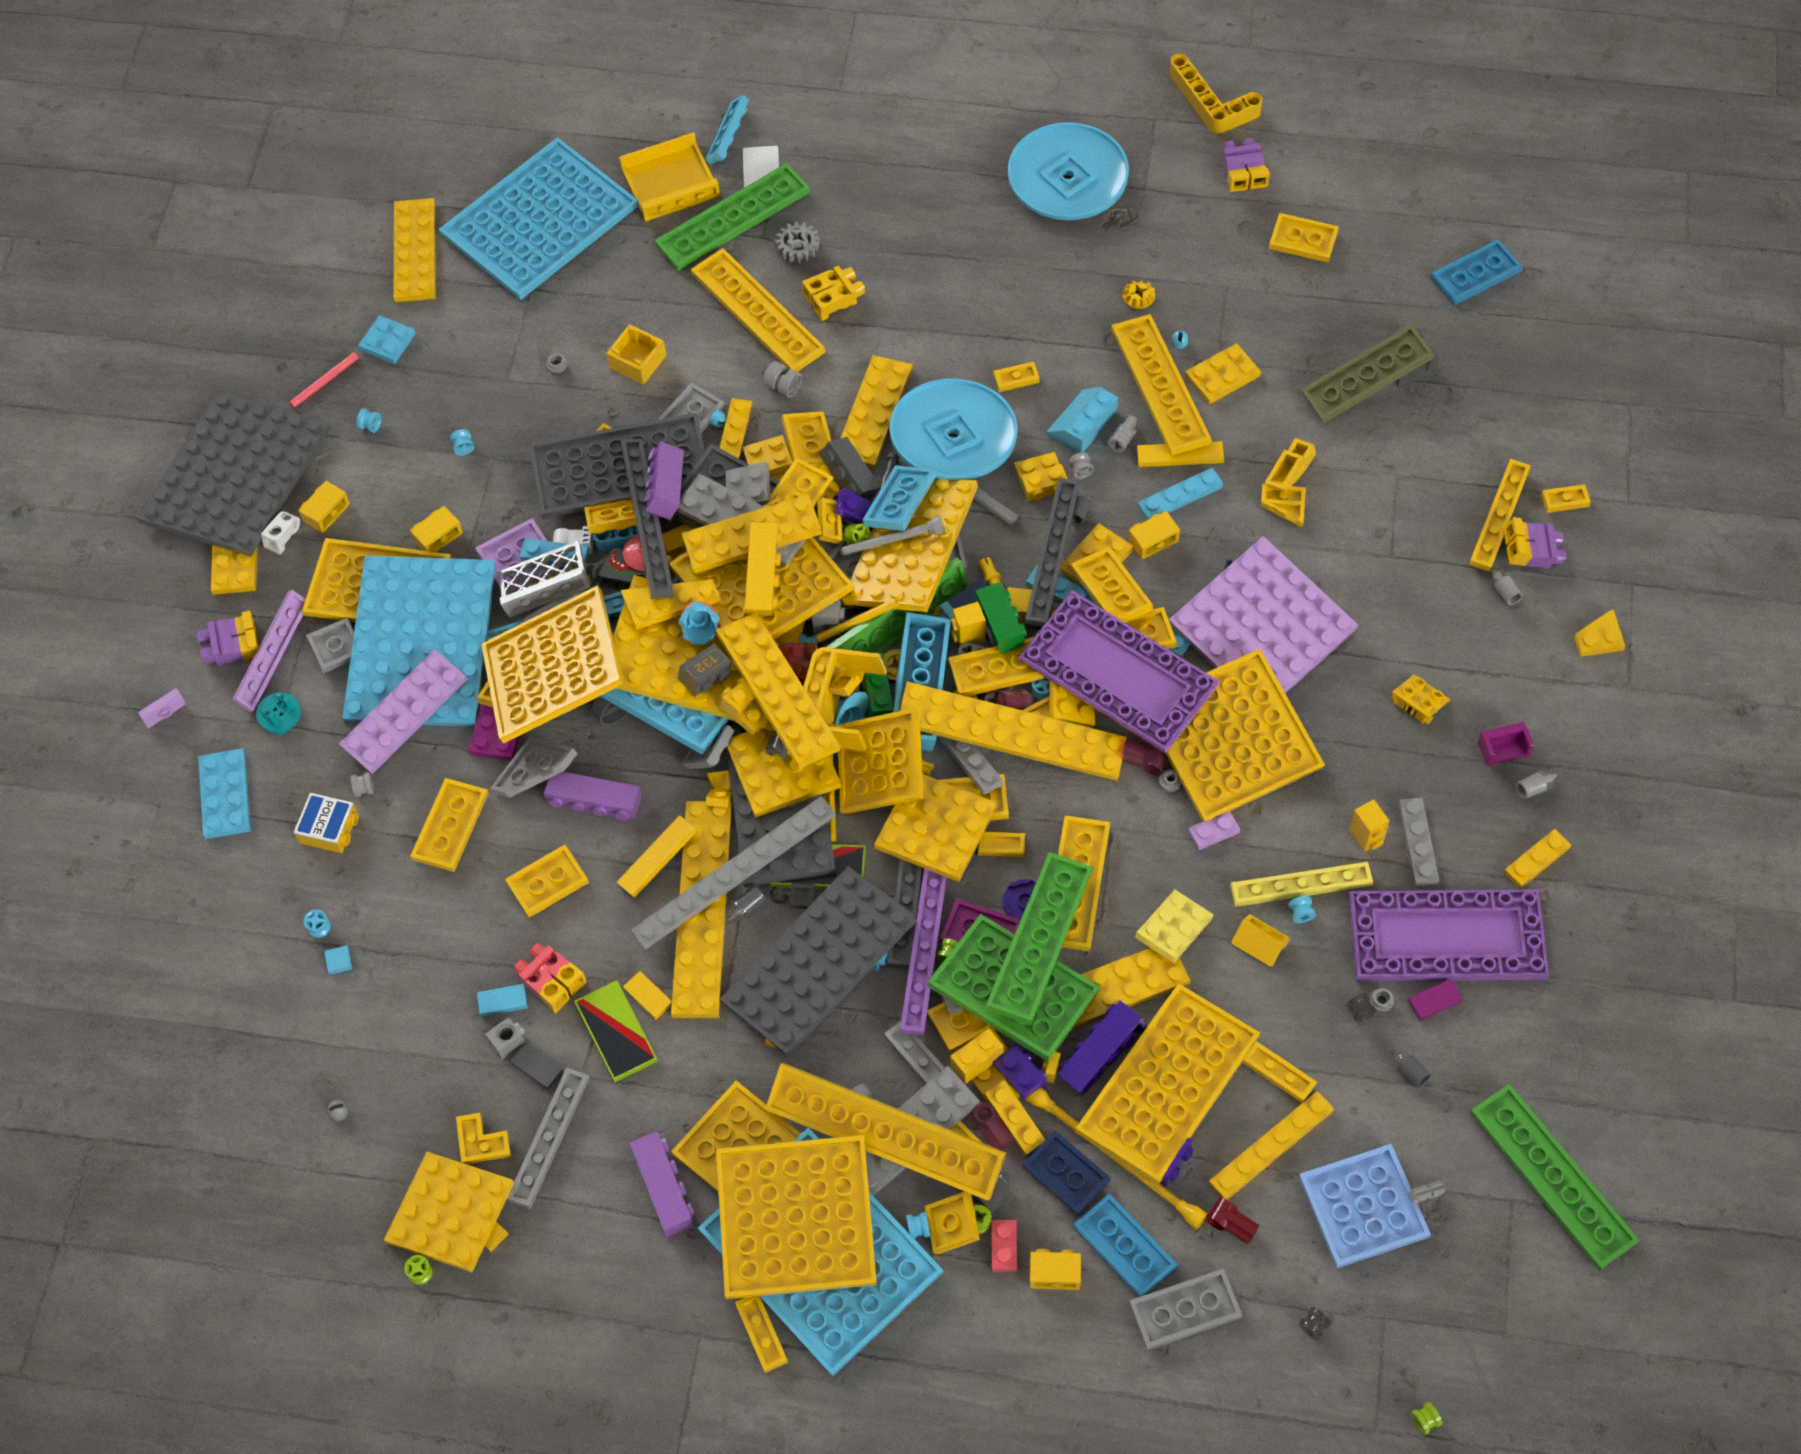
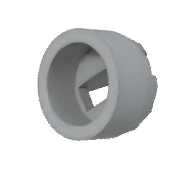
M334 1100L328 1106V1114L331 1119L341 1121L347 1117L348 1107L343 1101Z

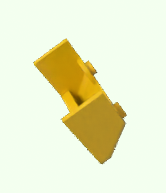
M827 647L819 648L812 655L803 687L836 738L840 748L866 751L867 747L859 730L846 729L841 725L833 724L841 695L832 694L829 690V685L840 671L858 675L860 683L863 680L864 673L886 675L887 670L883 660L878 653Z

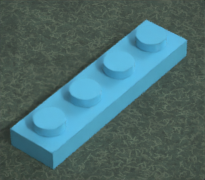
M744 95L731 101L705 159L710 165L718 161L721 162L727 156L728 146L733 142V135L740 126L739 121L747 110L746 106L749 99Z
M1210 468L1139 501L1137 507L1145 519L1149 520L1155 514H1161L1165 511L1170 513L1223 488V482L1214 469Z

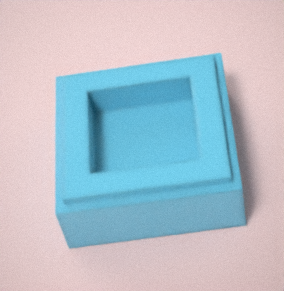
M348 945L324 951L330 975L353 969Z

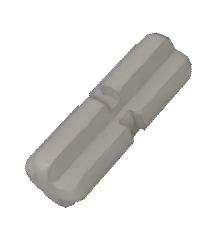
M1441 1181L1427 1184V1186L1423 1185L1412 1189V1191L1408 1192V1197H1410L1412 1203L1416 1204L1441 1196L1442 1193H1445L1446 1189Z

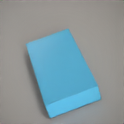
M524 984L477 992L481 1017L528 1008Z

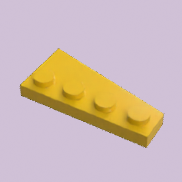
M713 579L672 584L673 598L651 599L648 587L621 590V595L634 626L638 630L681 615L684 608L695 601L706 602L709 605L720 602L721 598Z

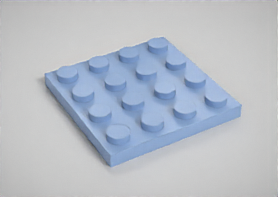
M1392 1144L1299 1174V1180L1336 1269L1430 1238L1431 1236L1418 1203H1412L1410 1197H1408V1192L1412 1190Z

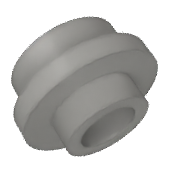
M559 353L551 354L546 362L547 369L552 373L563 372L567 368L566 358Z
M1165 770L1159 777L1160 786L1167 792L1176 791L1182 784L1175 770ZM1167 778H1173L1174 781L1170 782Z
M1376 989L1370 996V1004L1376 1011L1386 1012L1393 1007L1394 997L1387 989ZM1382 998L1386 1003L1381 1004L1378 1002V999Z

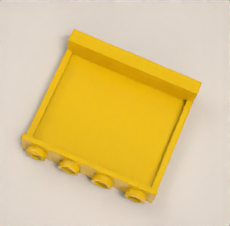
M694 132L619 157L621 170L633 196L639 200L638 207L645 222L720 197L719 183L716 178L713 179L696 143Z

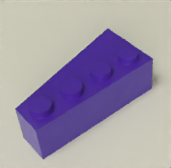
M1121 1000L1117 1004L1113 1003L1105 1013L1107 1016L1101 1023L1098 1021L1093 1025L1090 1030L1091 1035L1086 1041L1081 1040L1074 1049L1075 1054L1070 1059L1066 1058L1058 1068L1060 1070L1058 1072L1059 1077L1082 1097L1104 1074L1102 1068L1105 1065L1107 1067L1113 1065L1120 1055L1119 1050L1121 1048H1129L1134 1042L1135 1033L1137 1031L1143 1033L1147 1028L1144 1020Z

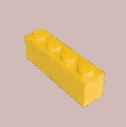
M751 522L745 596L746 615L757 613L762 616H773V609L778 608V596H774L775 587L779 588L780 575L776 574V566L781 564V552H777L778 544H782V531H779L778 523Z

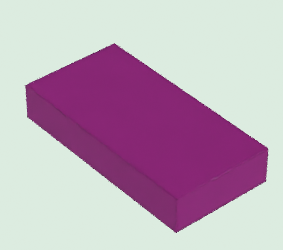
M1452 979L1415 994L1408 999L1419 1021L1463 1001Z

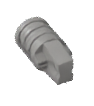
M1129 415L1123 424L1119 423L1108 440V446L1113 451L1118 453L1125 451L1128 443L1137 431L1134 429L1137 421L1136 417Z

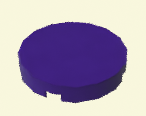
M1018 880L1007 887L1002 897L1003 910L1006 915L1022 919L1036 885L1033 880Z

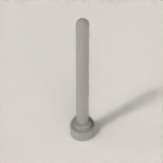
M940 516L933 517L931 521H928V524L844 546L841 548V553L848 555L929 532L936 535L945 533L942 519Z

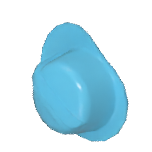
M860 691L850 695L847 699L840 700L833 724L839 725L862 720L868 707V695Z

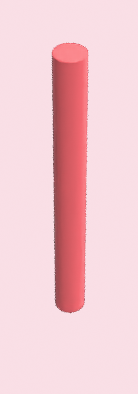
M356 353L350 354L289 401L290 405L296 408L357 361L359 358Z

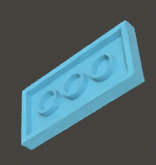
M895 465L863 518L864 526L905 531L936 477L935 469Z
M244 749L198 756L204 838L210 839L250 832V810Z

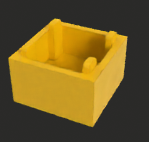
M631 324L627 326L606 353L610 369L642 385L646 383L667 356L663 340Z

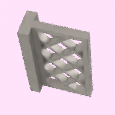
M579 541L498 571L502 594L500 603L509 617L591 587L590 580L586 575L582 548ZM576 550L571 559L566 557L569 552ZM556 559L551 566L546 565L549 560ZM562 561L566 562L567 565L563 570L557 569ZM574 565L579 567L577 569L570 571ZM536 567L531 574L525 573L528 568ZM542 569L547 570L542 578L537 577ZM553 573L558 574V576L549 579ZM516 574L511 582L506 581L505 577ZM522 577L527 578L522 586L517 584ZM533 581L539 582L538 584L530 586ZM513 588L518 590L517 592L509 594Z

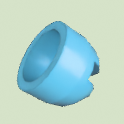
M1179 330L1174 332L1171 340L1172 345L1177 349L1185 348L1188 345L1187 333Z
M717 409L710 417L709 424L716 428L723 427L727 419L726 415Z

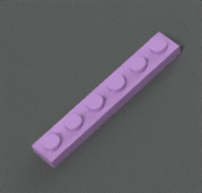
M293 590L288 591L232 699L234 703L248 712L255 710L303 616L302 609L306 599Z

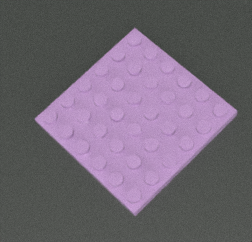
M1264 536L1169 619L1170 625L1215 668L1257 649H1261L1285 694L1359 626Z

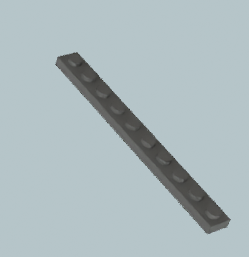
M621 440V450L650 598H673L674 591L658 515L646 511L647 502L645 501V496L648 491L646 483L650 474L647 473L648 464L643 440Z

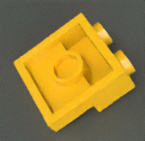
M1055 452L1014 463V468L1027 502L1040 500L1043 497L1055 494L1058 478L1068 479Z
M743 677L739 679L736 687L733 689L728 687L721 694L720 709L752 736L770 723Z

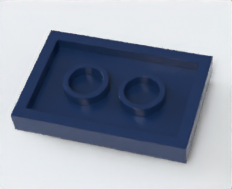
M1054 1131L1022 1165V1168L1077 1216L1111 1180V1177L1057 1131Z

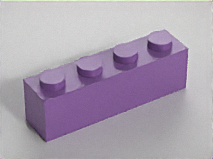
M661 441L656 449L652 448L649 454L651 463L647 470L650 476L646 483L648 488L645 496V501L647 502L646 511L669 520L672 519L680 504L684 450Z
M561 772L549 778L544 791L547 804L553 807H568L577 812H593L598 816H615L619 820H635L642 798L639 786Z
M654 1132L630 1142L665 1236L669 1237L693 1227L691 1218L696 1216L691 1203L685 1204L683 1196L687 1195L682 1181H676L674 1174H677L678 1170L674 1160H668L666 1153L670 1150L665 1138L660 1139L658 1132Z

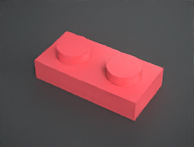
M992 1220V1271H1017L1016 1220Z

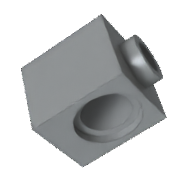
M509 1017L485 1033L488 1042L502 1060L525 1044L523 1038L525 1031L518 1022L513 1023ZM507 1034L513 1035L509 1040H502Z

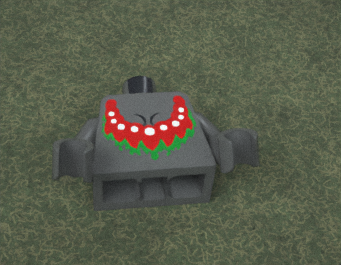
M614 548L609 555H606L597 563L585 564L586 575L592 574L591 577L594 579L598 575L600 586L603 588L619 591L630 588L634 575L647 578L646 572L635 571L625 563L623 549Z

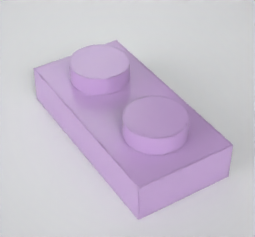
M1228 811L1206 822L1203 821L1189 827L1188 833L1199 851L1239 834L1240 828L1231 812Z

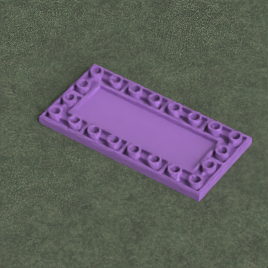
M1073 590L1019 656V661L1165 754L1219 685L1217 679Z
M1539 889L1350 891L1349 893L1356 981H1431L1450 979L1546 980L1549 978Z

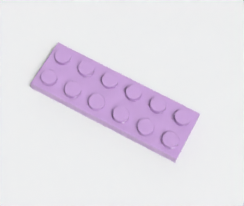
M434 649L339 745L368 772L373 774L468 680L467 677Z

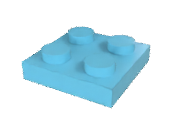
M379 315L358 344V347L362 352L395 364L416 333L411 327Z

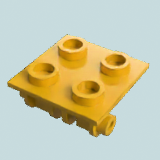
M1415 674L1392 691L1393 695L1391 697L1394 701L1393 703L1404 709L1405 712H1408L1412 707L1410 715L1413 716L1416 713L1414 718L1422 724H1429L1433 719L1432 716L1451 700Z

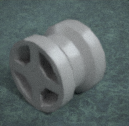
M1077 453L1069 459V464L1073 468V475L1077 479L1086 478L1094 472L1093 465L1089 463L1090 457L1088 453Z
M366 772L362 776L351 775V784L355 797H361L364 793L374 794L370 772Z

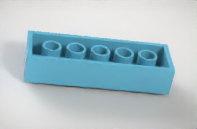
M906 613L902 631L893 712L900 711L907 681L942 690L951 619ZM920 731L921 750L933 751L937 735Z

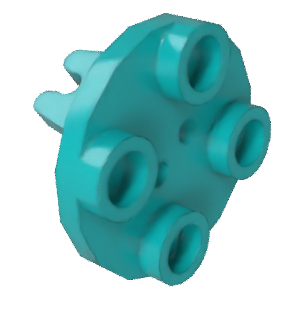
M281 692L264 698L258 705L256 712L259 725L264 730L276 735H284L297 724L302 716L298 700L288 693Z

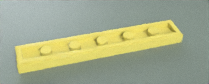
M1368 862L1231 882L1230 889L1234 906L1238 907L1369 887L1373 885V879Z

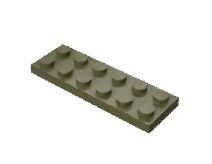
M1410 324L1301 390L1324 424L1434 359V353L1413 324Z

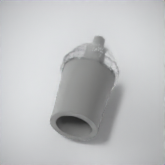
M1493 569V576L1491 578L1492 588L1500 594L1508 605L1518 603L1522 599L1523 594L1513 581L1511 574Z
M1538 770L1533 775L1517 782L1515 785L1516 792L1522 799L1542 792H1548L1552 788L1557 774Z

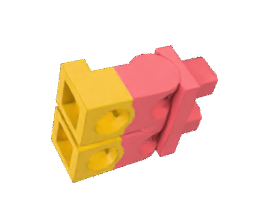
M536 943L529 952L534 960L530 964L523 959L519 960L514 965V969L519 975L522 984L538 996L556 1014L570 1000L569 995L573 997L587 983V980L580 969L554 951L552 947L548 945L545 948Z

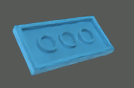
M1497 239L1432 272L1430 279L1455 306L1521 272L1522 266Z
M1110 1193L1104 1196L1072 1226L1138 1297L1150 1293L1178 1267V1264Z

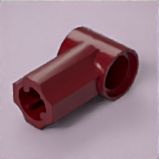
M1221 1197L1206 1217V1221L1211 1226L1220 1231L1226 1230L1246 1244H1249L1260 1226L1240 1213L1233 1203Z

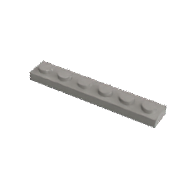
M566 1067L507 1197L508 1202L531 1210L588 1084L589 1075Z

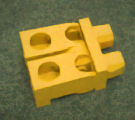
M839 265L834 267L833 270L802 281L803 295L821 321L828 319L829 314L839 309H845L850 305L857 304V297L865 294V286L861 281L852 284L851 282L856 280L854 270L851 267L842 270Z

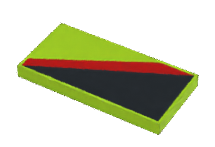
M832 844L835 874L770 883V887L826 889L848 866L864 877L866 846Z
M617 980L574 1001L614 1082L658 1062Z

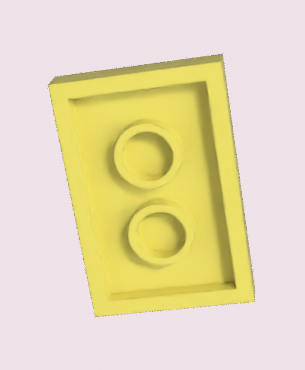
M1174 889L1136 932L1135 938L1172 963H1175L1210 923L1213 914Z

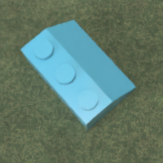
M1102 387L1083 389L1048 429L1046 434L1077 453L1084 452L1117 413L1118 397Z

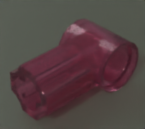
M1127 740L1123 745L1120 755L1122 761L1141 766L1147 773L1152 775H1161L1168 758L1164 752L1153 745L1147 747Z
M988 1102L979 1103L974 1110L975 1125L981 1129L992 1147L1001 1151L1006 1149L1014 1142V1139L996 1114L995 1107ZM982 1112H987L991 1115V1118L982 1120L978 1115Z

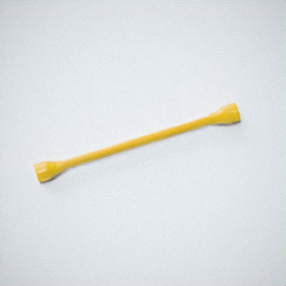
M1041 1087L1025 1098L1033 1106L1042 1108L1048 1113L1050 1112L1057 1116L1059 1120H1062L1070 1128L1072 1127L1074 1131L1079 1124L1076 1119L1071 1118L1069 1114L1061 1110ZM1099 1148L1121 1167H1124V1169H1127L1129 1173H1132L1142 1183L1147 1184V1187L1152 1188L1154 1192H1157L1159 1196L1170 1202L1172 1206H1175L1184 1220L1197 1230L1203 1224L1208 1213L1200 1207L1189 1204L1183 1199L1179 1200L1176 1195L1171 1194L1161 1184L1154 1183Z

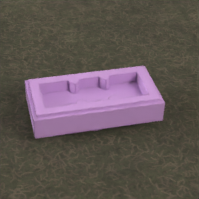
M176 688L139 711L138 714L146 727L150 728L162 719L168 718L173 712L186 705Z

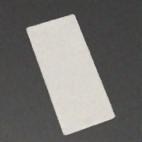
M778 146L743 148L744 187L779 167Z

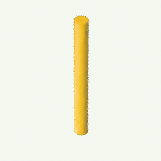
M894 598L817 634L816 638L821 643L862 622L899 606L897 600Z

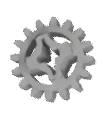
M795 222V226L787 224V229L781 228V234L777 233L776 235L777 240L775 241L778 254H782L783 259L789 257L790 262L797 259L798 263H800L803 258L809 261L808 256L815 257V251H819L820 238L818 237V231H813L812 225L807 228L806 223H803L801 226L798 225V222Z

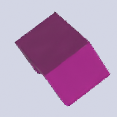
M1525 722L1481 732L1477 742L1487 766L1530 756L1534 747Z

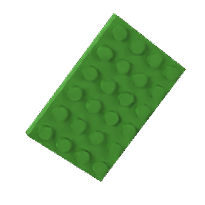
M980 914L930 978L927 986L1041 1058L1049 1061L1100 992L1101 987L1061 962L1056 961L1031 1026L986 1010V1003L1015 934Z

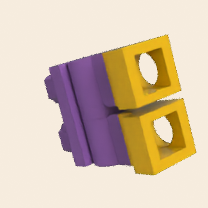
M1253 138L1243 140L1242 146L1236 147L1233 141L1225 142L1222 162L1230 192L1248 190V185L1250 189L1268 187L1270 173L1265 166L1260 143L1255 144ZM1262 178V181L1254 182V179ZM1237 181L1243 182L1241 185H1234Z
M1513 517L1503 528L1506 545H1508V560L1511 565L1549 569L1552 564H1562L1567 558L1566 551L1557 549V546H1560L1563 542V533L1554 531L1553 524L1522 522V518Z
M250 610L242 612L240 617L222 619L215 623L214 621L207 622L208 628L197 631L200 646L211 643V647L200 649L201 658L204 663L216 661L217 666H222L224 663L252 659L260 647L255 621Z

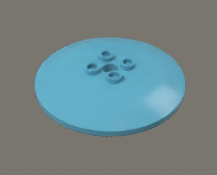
M1056 123L1034 130L1016 145L1008 163V180L1017 199L1033 212L1059 220L1089 218L1107 210L1121 197L1129 177L1128 160L1119 143L1104 131L1081 123ZM1066 175V176H1072L1073 178H1071V179H1065V178H1063V177Z
M940 379L915 387L900 399L890 419L891 442L900 458L910 467L935 469L936 479L957 481L986 475L1000 467L1009 458L1017 440V420L1007 401L991 388L964 379ZM953 433L955 435H958V437L952 438L948 435Z

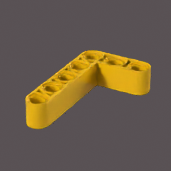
M1178 53L1171 57L1170 77L1212 133H1224L1257 119L1261 115L1263 98L1260 94L1251 92L1222 104L1187 56Z

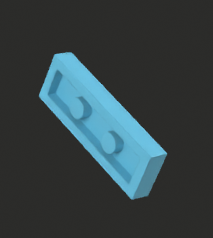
M525 538L520 559L521 561H527L568 544ZM581 546L584 564H586L589 548L588 546ZM576 550L569 552L566 557L571 559ZM551 559L546 564L552 565L556 559ZM562 561L559 566L565 567L567 563Z

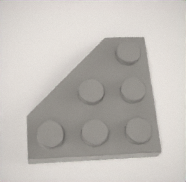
M529 737L490 789L496 795L510 798L565 771L577 755V752L572 747Z

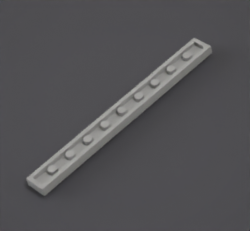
M822 796L639 923L631 931L644 949H648L836 816L834 810Z

